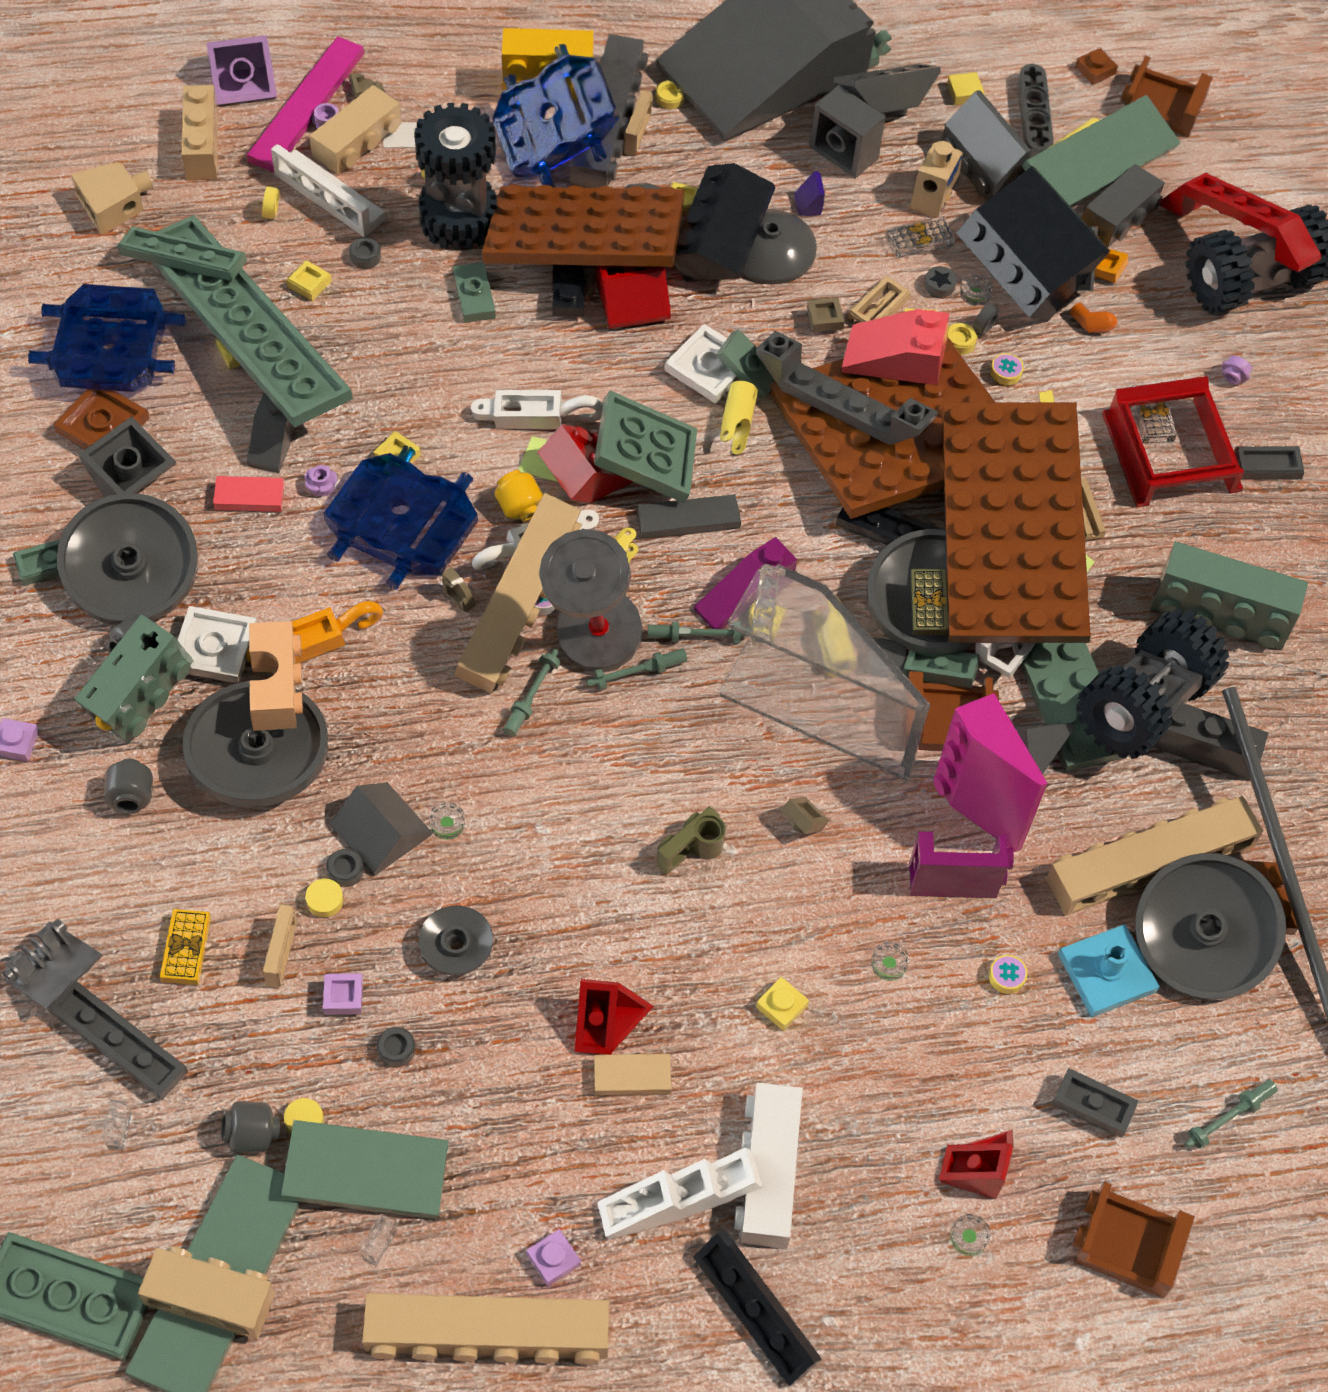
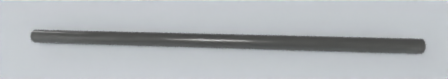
M1229 687L1224 689L1222 693L1328 1021V972L1236 687Z

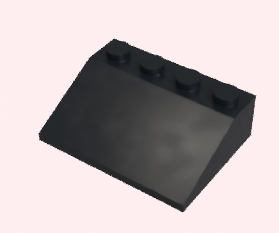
M1033 166L978 207L956 232L1029 318L1047 322L1110 252L1107 246Z

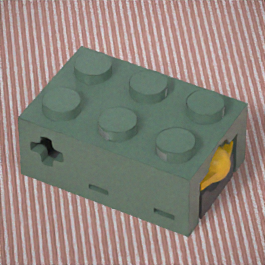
M141 614L74 700L95 720L96 725L101 730H109L129 744L134 737H138L144 731L147 720L153 712L166 703L169 692L174 685L187 676L194 660L175 636Z

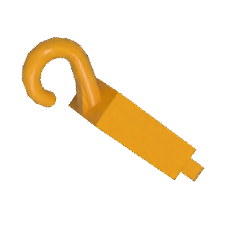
M364 601L354 605L336 619L331 607L292 621L294 635L301 636L302 656H295V664L345 646L342 632L359 617L369 613L372 614L368 618L357 623L358 628L365 629L374 625L383 616V608L377 602ZM248 650L247 659L249 664L251 665L250 652Z

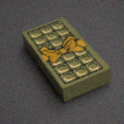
M911 569L913 635H948L946 569Z

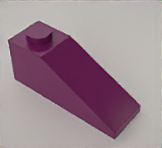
M774 537L748 554L694 606V610L711 629L724 628L747 613L754 603L768 599L794 582L797 558L777 537Z

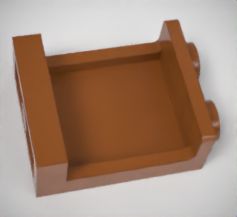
M1145 55L1141 65L1135 64L1129 79L1133 83L1132 85H1125L1120 101L1125 102V107L1147 95L1172 131L1189 137L1208 94L1213 76L1202 73L1197 85L1150 70L1148 65L1151 57Z
M909 671L905 686V749L942 751L955 708L993 693L999 700V691L993 690V678L985 677L982 686H973L971 689L946 684L923 683V672Z
M1104 1181L1098 1192L1091 1190L1084 1212L1090 1215L1086 1227L1080 1224L1076 1232L1072 1247L1077 1248L1078 1252L1074 1262L1164 1299L1173 1288L1195 1216L1179 1210L1175 1217L1111 1192L1112 1184Z

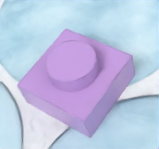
M2 718L0 723V757L28 762L39 733L37 724Z
M362 973L324 974V1015L362 1014Z
M560 1229L526 1250V1255L547 1287L581 1266L580 1258Z

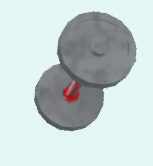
M580 529L565 533L550 544L542 556L539 577L545 597L555 609L560 611L556 628L560 648L572 664L585 671L594 672L595 670L602 669L603 672L618 669L633 658L641 645L643 633L639 611L629 597L625 596L629 589L631 578L626 551L615 538L602 531Z

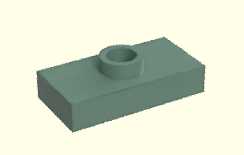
M480 262L453 266V275L464 323L496 319L485 264Z
M739 329L731 332L716 356L741 381L752 383L757 388V396L760 399L766 397L771 391L770 385L775 380L756 354L757 347Z
M909 650L904 666V678H908L909 671L923 672V681L972 689L979 665V654L956 652L933 655Z

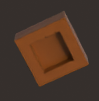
M1101 47L1078 57L1075 65L1092 85L1116 75L1118 65Z

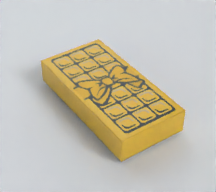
M173 909L160 973L161 982L199 986L211 922L210 912Z

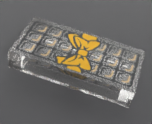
M944 216L887 228L885 235L896 259L952 247L955 241Z
M1168 401L1133 406L1143 444L1175 441L1177 434Z

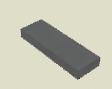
M736 494L687 499L684 503L677 500L637 505L642 539L737 529L741 527Z

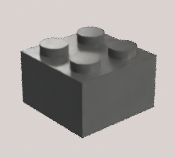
M838 85L815 104L809 147L856 179L879 158L886 116L859 99L855 94Z

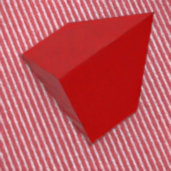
M581 979L574 1052L612 1055V1052L654 1006L619 982Z
M1013 1129L967 1144L947 1145L939 1181L943 1184L996 1200L1005 1183L1014 1147Z

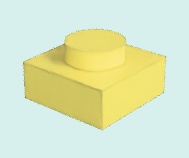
M780 977L757 1001L756 1008L781 1030L785 1031L808 1007L809 1000L784 978Z

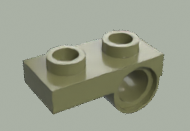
M710 806L700 814L698 812L692 814L686 820L680 832L675 836L670 834L661 841L657 848L656 866L667 876L693 852L703 859H713L720 855L723 850L726 832L725 823L720 818V815ZM708 833L714 835L716 838L713 840H706L702 838L701 835Z

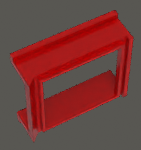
M1208 376L1116 389L1110 409L1103 410L1102 415L1136 508L1149 506L1155 489L1224 479L1229 494L1242 492L1243 487L1240 481L1244 470L1239 466L1209 390ZM1194 398V405L1218 465L1154 474L1129 407Z

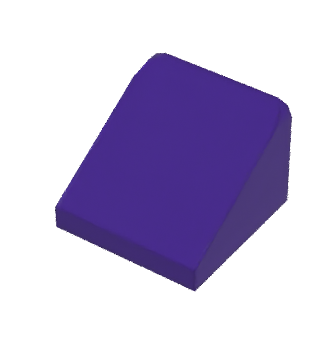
M814 171L795 192L794 197L799 216L821 215L823 211L825 191L819 171Z

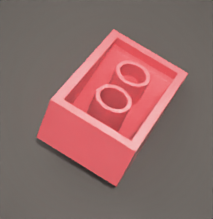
M914 309L853 324L841 372L937 385L947 343L949 313Z

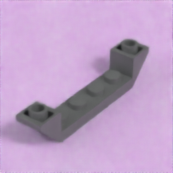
M774 331L756 348V354L782 391L888 445L918 436L938 416V411L912 398H909L896 411L802 364V344L777 331Z

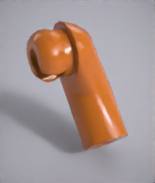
M1081 302L1076 303L1069 312L1089 333L1108 332L1117 325V318L1114 314L1106 311L1090 312Z

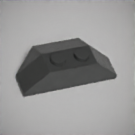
M916 63L834 77V88L838 85L842 86L871 107L877 109L884 116L886 112L890 114H905L906 109L919 107L939 76L941 67Z

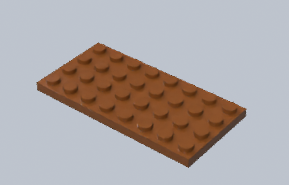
M1077 402L943 403L942 427L949 642L1089 643L1091 633Z

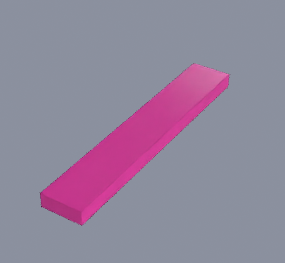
M337 36L248 152V163L274 173L271 149L278 144L288 152H291L313 123L312 117L315 108L322 103H328L364 55V46Z

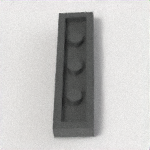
M76 982L60 1000L56 1001L48 1009L52 1015L160 1100H163L188 1073L187 1067L79 982Z

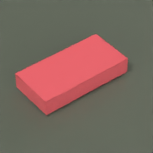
M216 476L213 500L214 510L282 512L284 478Z

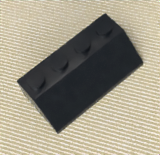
M735 163L707 166L677 241L674 263L685 282L740 278L775 191L774 183Z

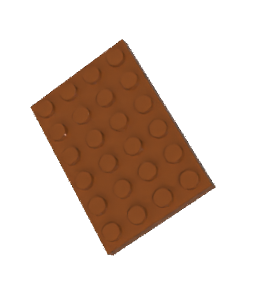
M515 184L500 187L497 197V209H494L495 213L492 216L482 250L483 264L673 267L685 200L684 189H675L673 187L644 189L640 186L630 188H613L611 186L583 188L578 185L569 187H551L549 185L521 187Z

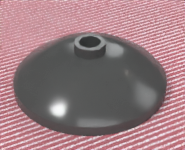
M767 209L741 276L757 283L771 285L788 283L803 276L814 263L817 250L816 239L810 227L799 217L777 209Z

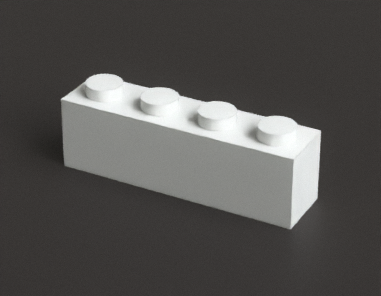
M757 1082L754 1095H747L745 1118L752 1119L750 1132H743L741 1149L746 1147L752 1151L762 1187L744 1195L743 1207L736 1206L734 1230L741 1231L740 1244L787 1249L791 1233L803 1089L801 1087Z

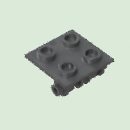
M56 919L53 923L49 921L36 934L42 941V944L34 937L30 939L31 944L36 949L35 951L24 945L21 948L24 953L19 951L9 962L7 961L4 964L6 968L2 971L7 983L46 1010L56 1001L60 1000L103 956L100 952L67 932V926L59 919Z

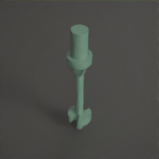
M672 621V625L648 624L647 637L671 639V642H679V637L691 635L733 636V643H740L741 636H751V630H741V623H734L733 629H691L679 627V622Z
M552 649L551 653L546 652L545 656L543 654L540 656L539 663L543 666L527 695L524 696L521 702L515 701L511 707L512 714L503 728L504 733L508 736L515 737L523 721L528 720L533 713L530 706L535 693L548 670L558 669L560 665V660L556 657L559 653L558 650Z
M684 649L666 654H661V652L653 653L652 658L637 666L604 675L602 669L595 670V678L586 680L588 687L597 685L599 690L607 689L606 681L644 670H656L657 673H662L666 671L667 667L687 662V655Z
M1268 1079L1252 1091L1245 1090L1239 1095L1240 1103L1203 1130L1199 1126L1191 1128L1188 1131L1190 1139L1184 1143L1185 1146L1190 1149L1195 1145L1201 1149L1209 1145L1208 1135L1245 1110L1250 1113L1258 1111L1261 1108V1103L1278 1091L1276 1084Z

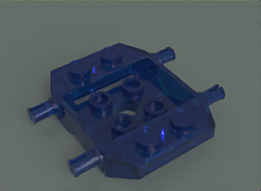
M559 44V48L557 46L554 48L558 59L548 64L536 78L517 82L514 74L508 75V78L504 77L507 90L501 92L492 117L511 173L517 178L539 177L541 185H549L551 187H555L550 174L551 170L588 148H591L596 162L603 161L602 158L605 160L607 154L602 145V140L606 138L620 119L600 63L595 58L569 55L565 44ZM568 76L571 79L586 123L583 125L566 81ZM555 107L553 116L545 119L546 111Z
M83 284L62 305L42 304V317L61 318L53 349L49 350V352L29 350L28 362L29 364L48 365L49 370L53 371L54 378L60 387L134 392L152 384L155 372L174 374L175 360L157 359V349L162 343L166 325L185 327L186 313H170L163 310L154 289ZM85 316L93 317L88 320H84ZM98 317L130 320H123L121 322H108L103 321L101 318ZM132 320H144L147 322L146 324H136ZM107 344H115L111 349L102 348Z
M407 445L403 446L398 456L387 453L362 460L323 513L324 521L337 538V541L327 552L328 557L331 560L335 559V562H339L346 550L353 547L395 567L392 574L386 580V584L390 588L393 586L394 590L399 589L407 575L441 576L478 522V514L465 492L473 482V477L470 474L466 476V472H461L459 478L454 483L441 476L425 475L410 463L416 452L412 447L408 448ZM441 502H446V505L416 548H411V545L416 541L418 535L429 519L432 518ZM400 505L409 508L404 514L392 512L394 507Z

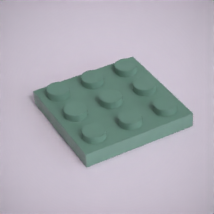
M609 390L603 402L594 465L684 503L691 491L697 428Z

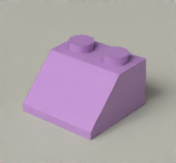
M267 35L206 43L217 105L277 97Z

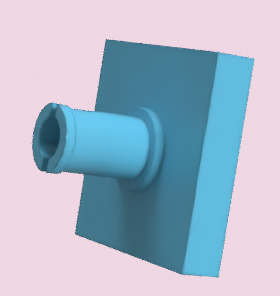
M1126 924L1062 947L1058 953L1091 1018L1155 994L1159 989L1155 977Z

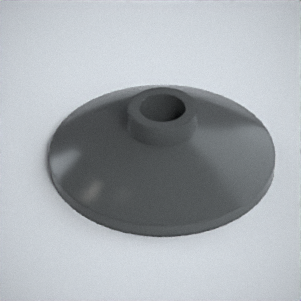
M447 906L432 913L423 923L418 938L419 950L425 962L437 972L454 976L468 974L478 969L488 959L493 946L492 929L486 918L478 911L466 906ZM453 942L463 944V947L457 950L451 949L449 946Z

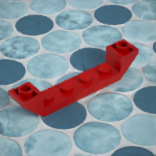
M1204 173L1182 184L1164 197L1160 204L1161 207L1179 216L1187 215L1206 205L1223 215H1228L1241 221L1244 225L1256 228L1270 237H1275V261L1287 266L1291 270L1299 272L1321 260V253L1298 214L1208 173Z

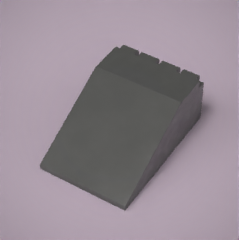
M725 0L656 60V66L676 85L678 90H681L684 97L721 138L726 140L828 94L834 89V77L868 72L876 31L871 28L874 23L873 20L860 7L857 8V4L853 0Z

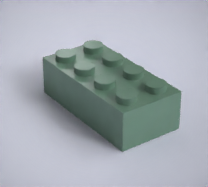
M1175 541L1159 578L1150 610L1161 614L1167 611L1171 613L1175 609H1181L1182 614H1184L1188 610L1194 612L1195 619H1198L1200 616L1207 619L1205 625L1208 628L1214 625L1218 631L1224 632L1231 637L1243 638L1259 643L1267 648L1282 650L1301 614L1308 582Z

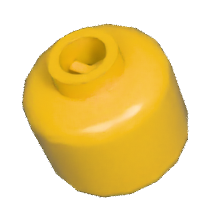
M514 470L497 481L498 487L494 495L508 519L521 518L522 522H526L532 518L543 493L530 473H521L520 470Z

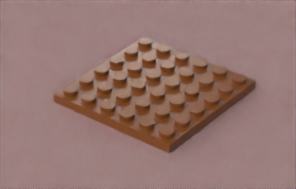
M948 337L937 385L842 373L843 359L812 368L896 411L909 398L938 411V416L918 436L891 445L782 391L776 381L770 385V396L850 519L944 489L943 403L995 402Z

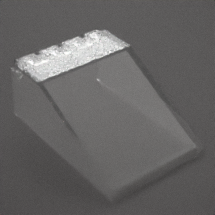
M769 564L761 566L728 622L729 628L751 637V640L746 642L721 686L719 695L908 781L913 770L931 707L930 703L827 585L779 564L776 567Z

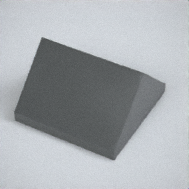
M132 416L79 453L80 460L104 497L120 493H137L176 465V461Z
M388 782L356 786L330 822L333 830L351 850H354L361 856L363 864L374 876L432 835V831Z

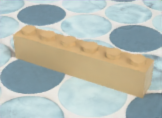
M544 492L457 665L455 677L492 694L496 684L504 685L512 668L506 664L511 654L518 657L526 638L522 637L521 634L525 626L532 628L541 610L535 607L539 597L546 599L539 577L542 556L550 544L565 533L581 529L583 524L577 522L581 513L580 509Z
M1244 796L1232 800L1225 797L1214 802L1207 809L1201 811L1191 809L1183 813L1179 819L1167 822V820L1158 821L1146 831L1137 834L1135 831L1127 832L1110 844H1094L1087 848L1084 853L1074 857L1071 854L1061 856L1052 863L1046 881L1064 915L1068 916L1146 887L1162 868L1182 857L1199 853H1216L1232 856L1254 848L1264 831Z
M366 1293L362 1342L365 1353H371L372 1357L378 1359H393L396 1357V1353L412 1354V1357L418 1360H434L437 1358V1355H453V1359L458 1361H475L477 1356H494L495 1361L506 1363L516 1362L518 1357H534L535 1362L544 1364L557 1363L559 1358H575V1362L578 1364L593 1365L599 1363V1359H607L609 1300Z

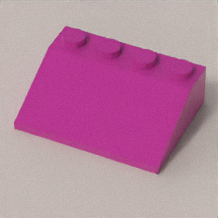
M993 693L955 708L934 776V785L937 792L941 796L946 797L952 808L996 839L998 835H1006L1007 847L1013 848L1014 852L1022 850L1048 783L996 695Z

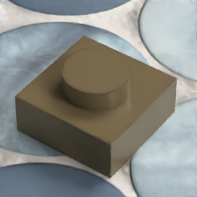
M839 297L807 301L806 308L812 333L844 329L845 320Z
M806 797L790 799L781 810L789 818L790 825L795 830L805 834L822 831L830 821Z

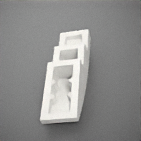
M745 1147L714 1163L703 1159L674 1174H669L663 1170L597 1203L605 1236L608 1239H613L655 1228L727 1203L761 1188L762 1183L753 1153Z

